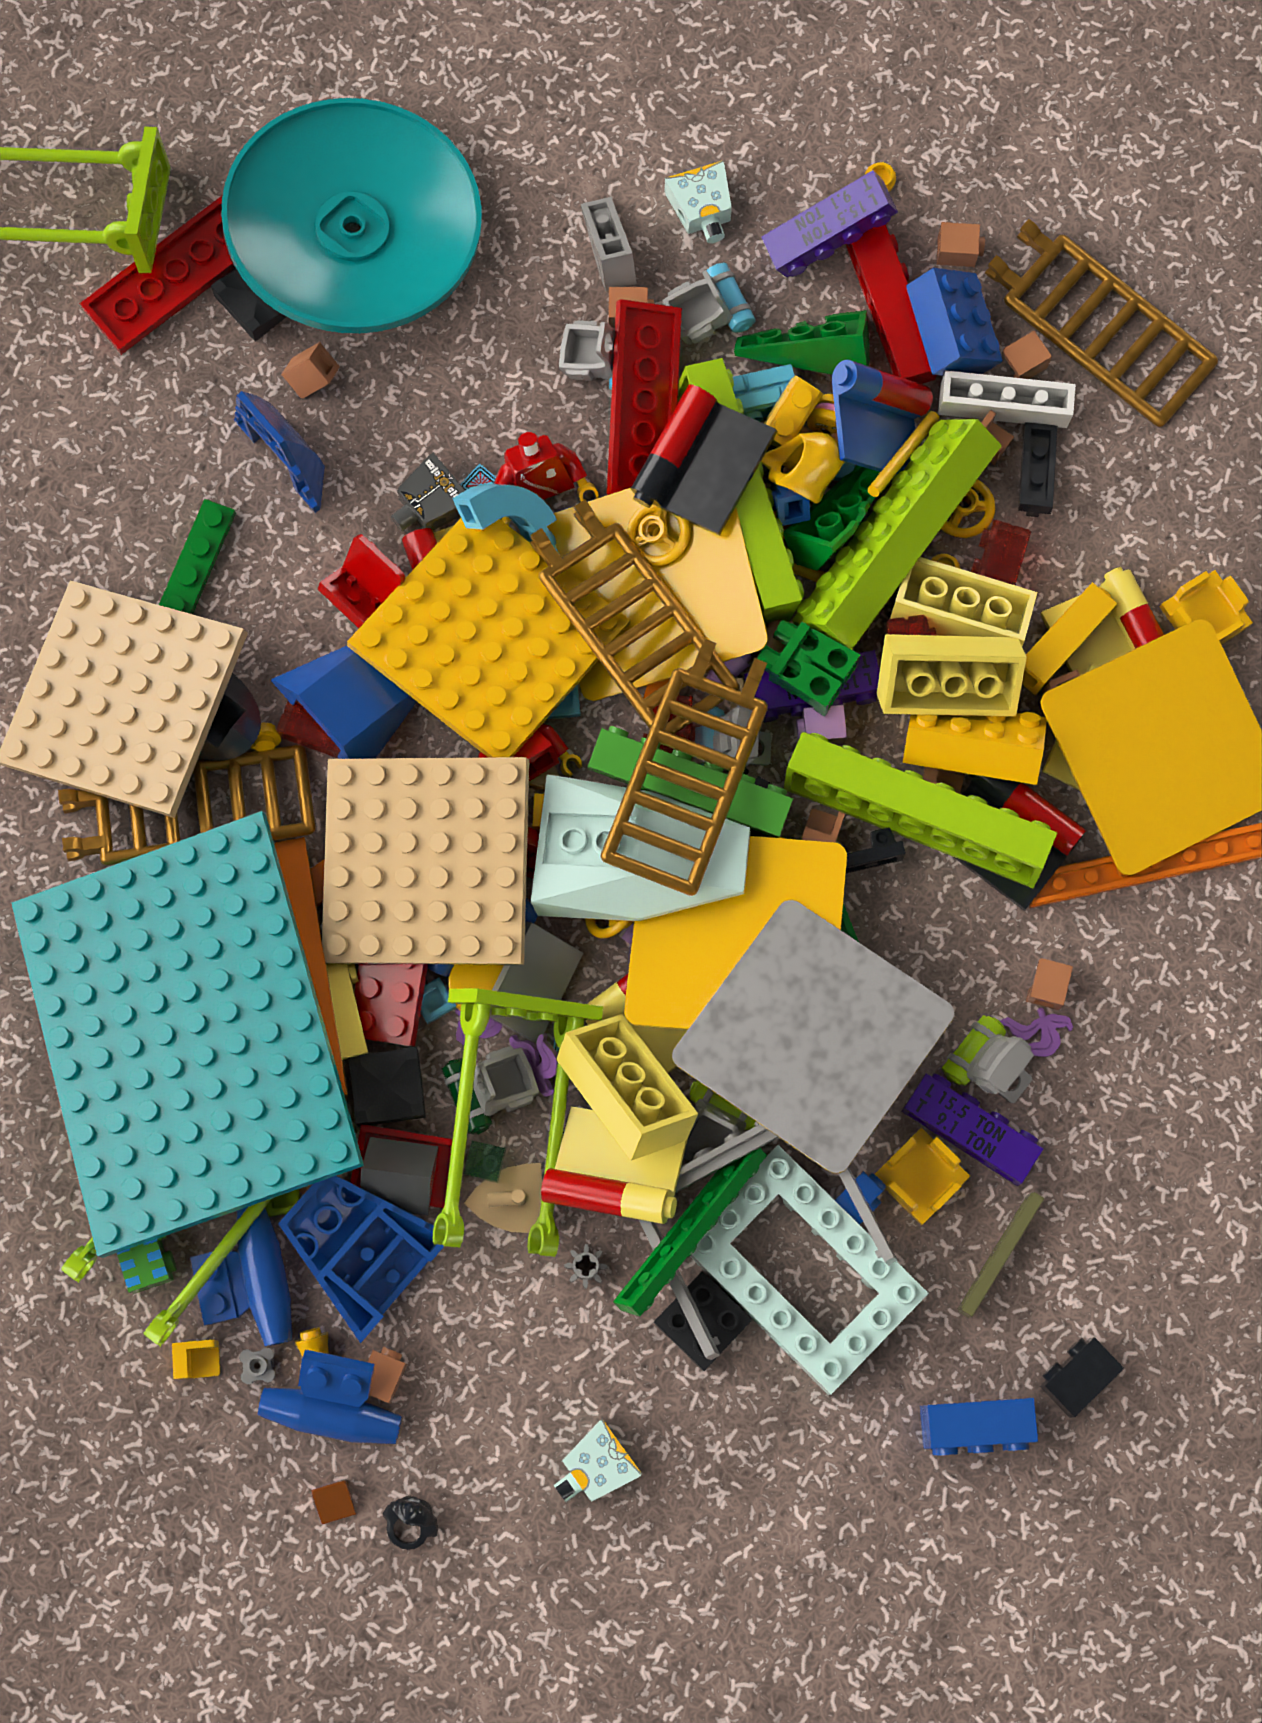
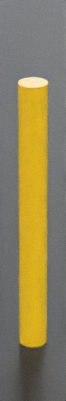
M930 411L871 483L868 487V493L871 496L878 497L914 450L928 435L931 427L939 421V415L936 412Z

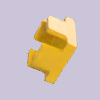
M1216 570L1211 573L1205 571L1179 588L1173 597L1159 606L1175 630L1197 619L1209 621L1221 644L1253 624L1244 610L1249 603L1245 594L1232 576L1222 580Z
M922 1127L875 1173L886 1185L885 1190L921 1226L970 1177L959 1165L961 1160L938 1137L933 1139Z

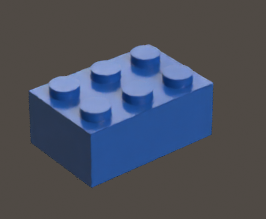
M933 267L906 285L932 375L944 376L945 370L984 374L1003 362L999 350L1000 345L990 320V312L986 307L981 290L982 286L976 273Z
M1034 1398L920 1406L923 1448L932 1449L933 1455L958 1454V1447H967L968 1453L994 1452L993 1445L1002 1444L1003 1451L1028 1450L1029 1442H1038Z

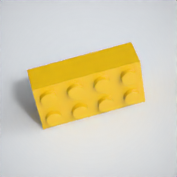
M1033 712L1017 713L1016 716L911 714L902 763L1037 785L1044 751L1047 719Z

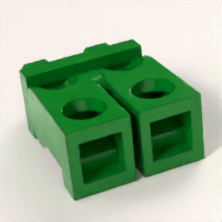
M782 620L776 628L773 638L786 645L780 654L766 645L757 659L767 663L765 671L769 673V681L812 705L814 707L813 710L825 717L840 694L841 688H844L857 668L860 654L821 632L811 629L804 622L796 626L793 623Z

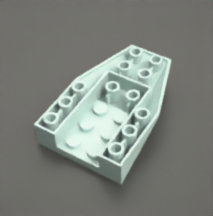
M547 774L531 895V904L538 916L641 921L744 894L750 827L725 819L697 894L689 896L601 860V851L627 787ZM640 790L642 792L663 799L680 807L686 808L698 814L704 815L706 817L711 818L713 815L712 813L703 811L701 809L665 797L655 792ZM635 804L629 818L631 823L698 849L706 833L702 829ZM624 834L616 851L619 854L688 880L694 864L693 861Z

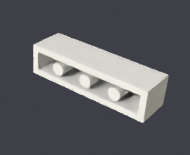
M945 370L940 385L938 415L984 419L989 411L992 410L996 413L994 421L1021 424L1028 422L1067 428L1073 417L1076 384Z

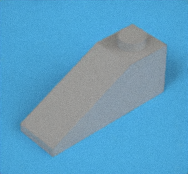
M612 197L581 204L595 261L605 291H609V287H627L637 284L633 253Z

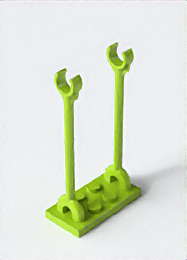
M145 126L142 141L128 142L122 145L119 151L0 147V160L121 164L129 172H132L133 183L132 193L127 195V221L112 222L103 231L0 227V240L106 244L115 252L132 255L139 273H152L171 169L157 127Z
M479 988L449 989L448 1003L461 1004L460 1023L465 1035L445 1206L434 1223L433 1244L460 1248L463 1242L464 1222L459 1212V1199L479 1036L482 1035L487 1027L490 1009L492 1008L491 1015L514 1016L522 1017L523 1020L554 1022V1039L560 1050L566 1032L584 1027L585 1020H602L603 1006ZM557 1063L545 1173L549 1168L555 1169L563 1138L570 1078L559 1063ZM541 1199L540 1215L536 1223L531 1227L528 1236V1253L539 1254L540 1256H556L559 1247V1232L553 1218L555 1204L545 1203Z
M271 1199L249 1206L170 1307L167 1310H162L149 1324L143 1333L146 1337L160 1347L166 1342L177 1327L180 1315ZM93 1237L85 1246L82 1245L77 1248L61 1268L65 1274L78 1283L87 1275L97 1259Z

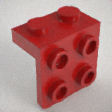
M358 534L353 538L343 566L319 583L317 590L355 626L360 628L388 596L405 581V575L400 567L389 560L372 541H369L364 535Z

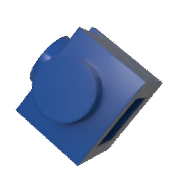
M773 482L771 483V493L774 502L772 509L773 511L776 510V517L780 519L782 526L810 520L809 499L791 489L779 486Z
M863 1171L855 1180L873 1212L881 1204L877 1197L883 1192L886 1185L875 1174L871 1173L868 1176ZM845 1189L835 1201L860 1225L863 1220L859 1216L860 1214L847 1189Z

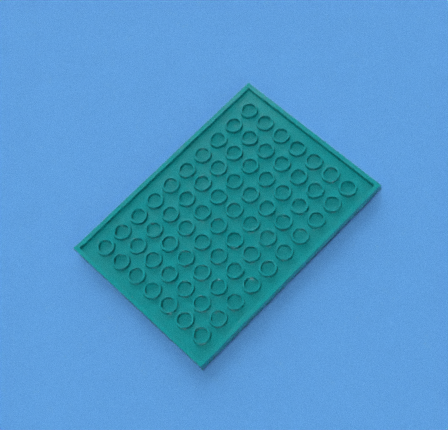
M262 811L11 903L98 1257L104 1258L364 1166L265 813Z

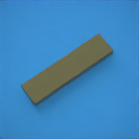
M1031 1192L1025 1197L957 1308L958 1312L967 1318L974 1315L1043 1202L1044 1198Z

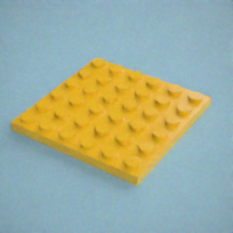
M460 518L405 578V581L388 596L347 641V647L488 758L513 757L598 661L593 651L540 581L539 573L548 567L546 562L533 549L528 540L500 519L481 530L466 528L462 518ZM568 571L555 577L565 593L582 583ZM591 592L574 605L582 616L587 619L609 603L595 592ZM620 612L593 631L602 643L607 645L628 628L630 619Z

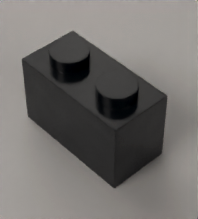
M1081 1337L1068 1349L1067 1353L1070 1357L1062 1365L1055 1362L1042 1375L1046 1381L1040 1387L1069 1418L1076 1417L1125 1369L1095 1337L1089 1338L1087 1341Z

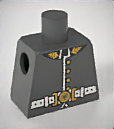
M434 452L419 465L397 490L399 500L404 506L393 513L391 519L402 532L416 521L422 528L435 530L460 517L452 498L465 490Z

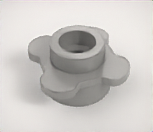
M265 1347L261 1351L256 1352L246 1349L240 1353L239 1359L243 1363V1373L240 1377L243 1383L252 1384L257 1380L269 1383L275 1378L276 1374L272 1369L274 1352L270 1348ZM257 1362L261 1365L259 1369L254 1368V1364Z

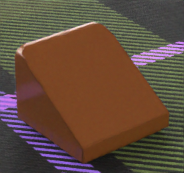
M348 1480L311 1490L322 1524L356 1515Z

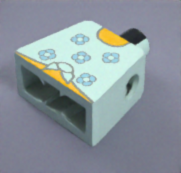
M719 161L665 178V194L687 233L690 234L703 230L707 243H716L722 240L725 234L721 224L731 220L732 210L724 162Z
M602 1419L562 1460L570 1473L554 1484V1487L565 1502L582 1490L592 1502L640 1477L642 1473Z

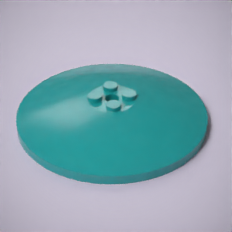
M337 98L312 102L296 107L268 122L250 138L236 156L229 170L222 196L221 215L224 238L233 264L242 279L257 296L279 313L304 325L325 331L357 334L379 332L408 324L426 315L444 302L461 284L475 259L479 246L482 224L480 194L475 177L461 152L445 134L427 120L396 105L376 100ZM348 223H356L361 229L356 233H350L344 229V226Z

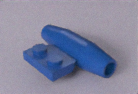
M248 1207L236 1211L237 1220ZM266 1208L263 1209L238 1241V1252L231 1250L198 1292L204 1326L240 1318L250 1309L265 1347L293 1340L290 1291L280 1244ZM212 1252L190 1257L194 1275Z
M306 1349L302 1357L298 1383L301 1389L264 1388L258 1408V1416L293 1430L352 1443L396 1444L402 1421L401 1415L365 1402L368 1400L371 1390L374 1363Z

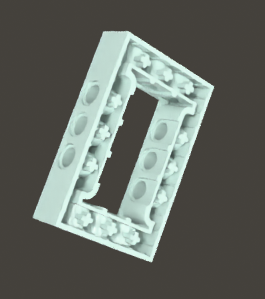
M777 1145L759 1165L758 1172L749 1178L740 1189L736 1200L729 1204L718 1217L717 1224L707 1231L699 1241L695 1252L690 1257L828 1395H831L929 1293L897 1261L888 1266L882 1257L878 1258L875 1253L878 1249L872 1237L803 1168ZM778 1194L782 1197L783 1203L790 1211L794 1210L811 1226V1232L815 1236H821L837 1252L836 1257L840 1261L842 1259L845 1260L862 1277L861 1281L867 1287L875 1289L879 1293L845 1329L837 1334V1337L831 1344L730 1244Z

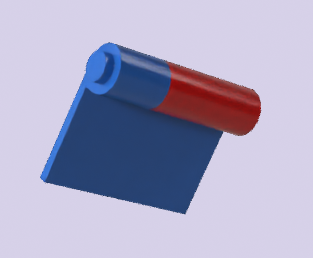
M848 359L838 363L832 374V388L840 460L881 472L915 430L914 419L923 416L930 409L933 401L931 389L923 384ZM910 457L900 468V470L896 473V475L905 469V467L911 461Z

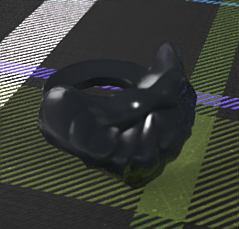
M409 1495L392 1501L382 1512L383 1517L387 1520L386 1530L389 1539L401 1549H416L424 1544L427 1537L437 1536L438 1524L436 1517L433 1515L432 1507L428 1502L415 1496ZM400 1518L404 1524L420 1526L419 1538L413 1542L402 1541L395 1534V1522Z

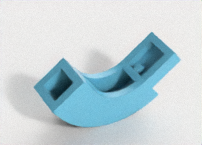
M483 484L469 488L452 498L466 528L483 530L495 521L508 517L516 524L522 537L529 542L533 541L530 535L542 528L558 552L555 546V536L547 528L548 525L557 519L544 500L532 491L512 485Z

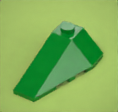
M867 310L824 316L826 323L817 326L808 325L806 321L796 323L795 327H792L787 333L783 334L780 329L774 328L737 337L734 354L737 357L779 365L791 364L794 368L831 375L837 364L847 359L869 366L870 351Z
M856 465L851 473L845 475L823 495L819 503H815L810 507V520L791 524L784 531V537L792 553L794 564L818 571L843 547L855 533L875 497L868 493V487L879 475V471Z

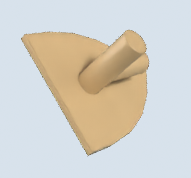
M541 1163L507 1167L492 1174L474 1189L464 1204L477 1217L496 1228L509 1232L529 1233L540 1215Z

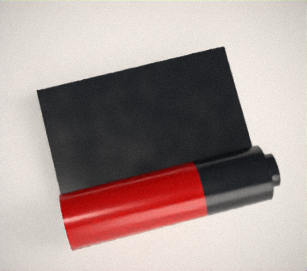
M689 384L630 488L635 494L633 499L647 508H650L653 504L720 536L773 441L777 430L719 404L712 394L698 386Z
M968 774L973 779L962 795L966 797L969 795L978 796L984 799L989 806L997 809L1007 808L1013 810L1020 818L1030 822L1034 820L1041 821L1049 825L1052 831L1057 832L1044 868L1034 888L962 859L955 858L1025 911L1087 830L1022 782Z

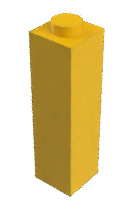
M1092 582L1026 654L1027 658L1022 684L1034 695L1045 686L1118 604L1112 599L1108 591Z

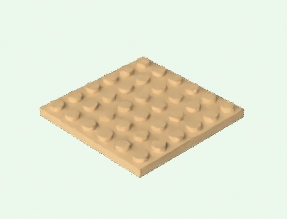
M70 580L0 748V765L175 818L248 633L243 628Z
M527 757L328 759L322 946L326 963L524 965L529 759Z

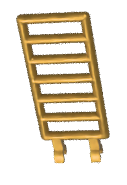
M1028 219L1020 228L1021 232L1017 238L1027 246L1034 248L1041 256L1022 277H1019L1009 269L1005 261L998 255L988 264L989 268L985 271V274L992 280L999 282L1009 290L1004 297V303L1157 427L1164 426L1218 364L1217 356L1069 237L1059 235L1052 241L1041 232L1033 221ZM1064 250L1077 263L1034 311L1020 298L1061 251ZM1089 270L1102 283L1060 330H1057L1045 320V317L1083 274ZM1112 290L1115 291L1127 303L1083 351L1069 338ZM1137 310L1140 311L1152 323L1111 370L1108 371L1095 360V357ZM1163 330L1176 340L1177 343L1137 389L1133 391L1119 379ZM1188 350L1202 363L1160 411L1156 410L1144 399Z
M583 500L574 506L576 510L574 517L592 538L565 556L561 557L542 528L530 535L533 540L530 542L531 546L548 565L539 573V579L650 729L655 718V713L652 709L660 704L668 683L646 698H643L633 685V682L691 643L699 651L703 639L706 638L619 523H614L605 529L595 516L588 502ZM615 539L626 554L565 593L555 577ZM632 565H635L645 580L585 619L574 604ZM654 591L664 604V607L607 645H604L593 630ZM673 617L684 633L624 672L613 656ZM714 650L705 673L712 669L723 685L739 690L740 685ZM682 684L680 690H682L688 685ZM710 694L692 707L708 712L723 702L724 699ZM677 716L666 724L664 731L676 734L692 723V721Z
M703 639L691 672L682 668H677L672 672L600 855L601 860L607 864L689 896L697 894L768 709V705L764 700L754 697L767 663L754 658L742 692L704 677L717 644L707 639ZM682 684L752 710L746 728L676 701ZM672 713L741 740L735 757L664 731L670 714ZM659 743L729 770L723 788L652 761ZM647 773L717 800L718 802L712 817H706L640 791ZM635 804L706 831L700 848H695L629 822ZM623 834L693 861L694 864L688 880L617 853L616 851Z
M293 745L260 752H246L236 758L225 761L197 760L192 774H194L200 833L213 829L207 772L227 769L233 821L246 817L241 767L261 764L266 815L273 840L306 836L315 832L316 825L307 754L304 746ZM294 759L302 823L281 826L274 762ZM58 790L59 803L63 805L64 814L76 812L81 808L96 806L98 836L62 838L63 851L67 853L68 862L80 860L85 856L100 854L102 864L107 866L115 865L181 841L177 810L175 818L164 815L167 843L147 846L144 810L129 804L133 848L113 851L109 799L84 790Z

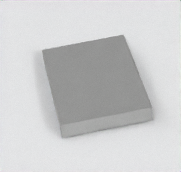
M526 921L524 965H504L492 990L561 1000L583 952L532 922ZM492 1008L490 1009L489 1018L534 1043H537L539 1035L544 1034L550 1022L523 1020L522 1017L494 1016L491 1015Z

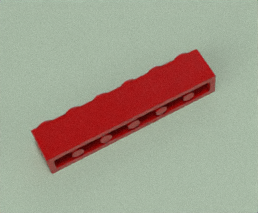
M888 223L883 226L869 229L863 233V236L858 241L845 245L893 375L923 384L935 380L937 375H932L906 288L909 281L908 269L905 263H900L898 259V243L895 235L889 234L886 226Z

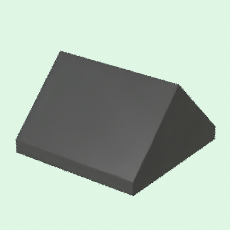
M370 1137L363 1160L364 1166L361 1168L360 1188L409 1213L428 1216L439 1147Z

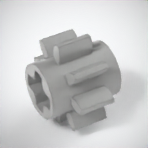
M585 1244L583 1253L578 1254L576 1251L571 1250L570 1253L575 1259L573 1263L564 1264V1268L573 1269L575 1273L569 1281L572 1283L578 1278L583 1280L584 1289L588 1287V1280L593 1278L596 1282L601 1283L602 1280L597 1273L599 1270L608 1269V1265L599 1264L598 1262L602 1251L599 1250L593 1255L589 1253L588 1244ZM583 1257H589L590 1263L596 1264V1269H591L588 1276H583L582 1270L576 1269V1264L582 1263Z

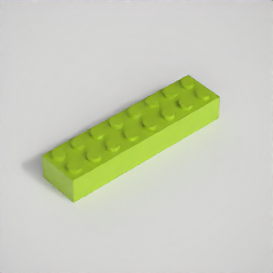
M723 358L685 366L678 382L677 404L687 386L691 384L712 394L719 404L744 414L742 402L739 398L735 397L733 391L734 380L732 372L729 368L726 369ZM760 462L736 507L764 622L767 625L776 620L789 622L804 597V590L801 581L795 579L792 569L794 566L793 556L790 549L785 548L782 539L784 535L783 526L780 519L775 518L772 509L774 504L771 490L765 488L762 479L764 474L762 462Z
M978 419L940 420L931 427L928 438L911 454V461L905 469L893 478L892 486L885 496L876 501L873 506V512L866 521L858 526L854 533L855 536L847 547L838 552L835 557V563L830 570L818 579L817 587L809 598L800 603L797 608L798 613L792 619L796 626L804 622L811 629L821 632L851 650L1001 448L1002 445Z
M801 733L786 770L783 789L844 812L847 815L882 829L890 827L892 833L962 859L1030 888H1034L1057 835V832L1052 831L1049 825L1041 821L1034 820L1030 822L1020 818L1013 810L994 808L987 805V802L978 796L969 795L966 797L956 793L955 789L947 784H934L923 780V776L911 770L903 772L893 768L884 759H870L860 755V752L851 746L842 745L840 747L832 744L825 736L818 733Z

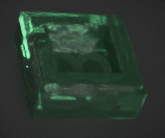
M472 1141L463 1174L468 1177L498 1183L506 1149Z

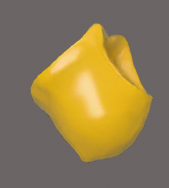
M819 432L799 434L786 444L765 453L761 460L770 469L768 479L771 482L791 489L816 504L822 500L826 487L835 478L845 462L840 460L838 441L826 433ZM781 466H787L792 471L788 474L782 473Z

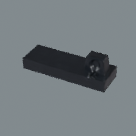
M1025 422L1018 511L1026 512V516L1039 517L1040 513L1051 515L1054 498L1058 426Z
M890 827L872 831L870 833L871 848L847 853L846 874L903 861L906 854L903 841L896 842Z

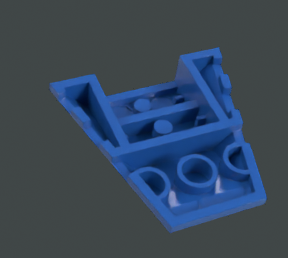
M241 391L236 395L237 406L235 407L234 421L253 443L262 438L288 468L295 491L316 513L321 508L325 465L314 450L271 403L257 395Z
M347 645L271 679V682L291 705L294 706L299 702L339 747L341 751L337 756L338 759L377 758L417 703L415 699L347 647Z
M338 1176L312 1184L278 1223L360 1343L384 1317V1312L428 1261L431 1262L444 1247V1245L433 1244L434 1225Z

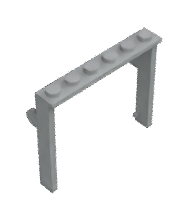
M755 1122L756 1127L744 1133L741 1130L728 1135L724 1139L725 1143L715 1149L712 1147L702 1149L693 1156L695 1160L684 1166L681 1165L675 1193L777 1139L778 1136L758 1122ZM848 1166L845 1171L838 1174L878 1249L875 1251L877 1257H882L889 1266L898 1260ZM639 1220L654 1251L664 1237H662L655 1222ZM677 1269L675 1277L669 1284L705 1357L713 1360L720 1356L716 1345L720 1344V1341L716 1336L714 1338L711 1337Z

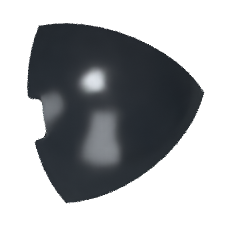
M233 673L200 752V759L225 761L236 758L250 749L259 735L261 717L257 703L249 689Z

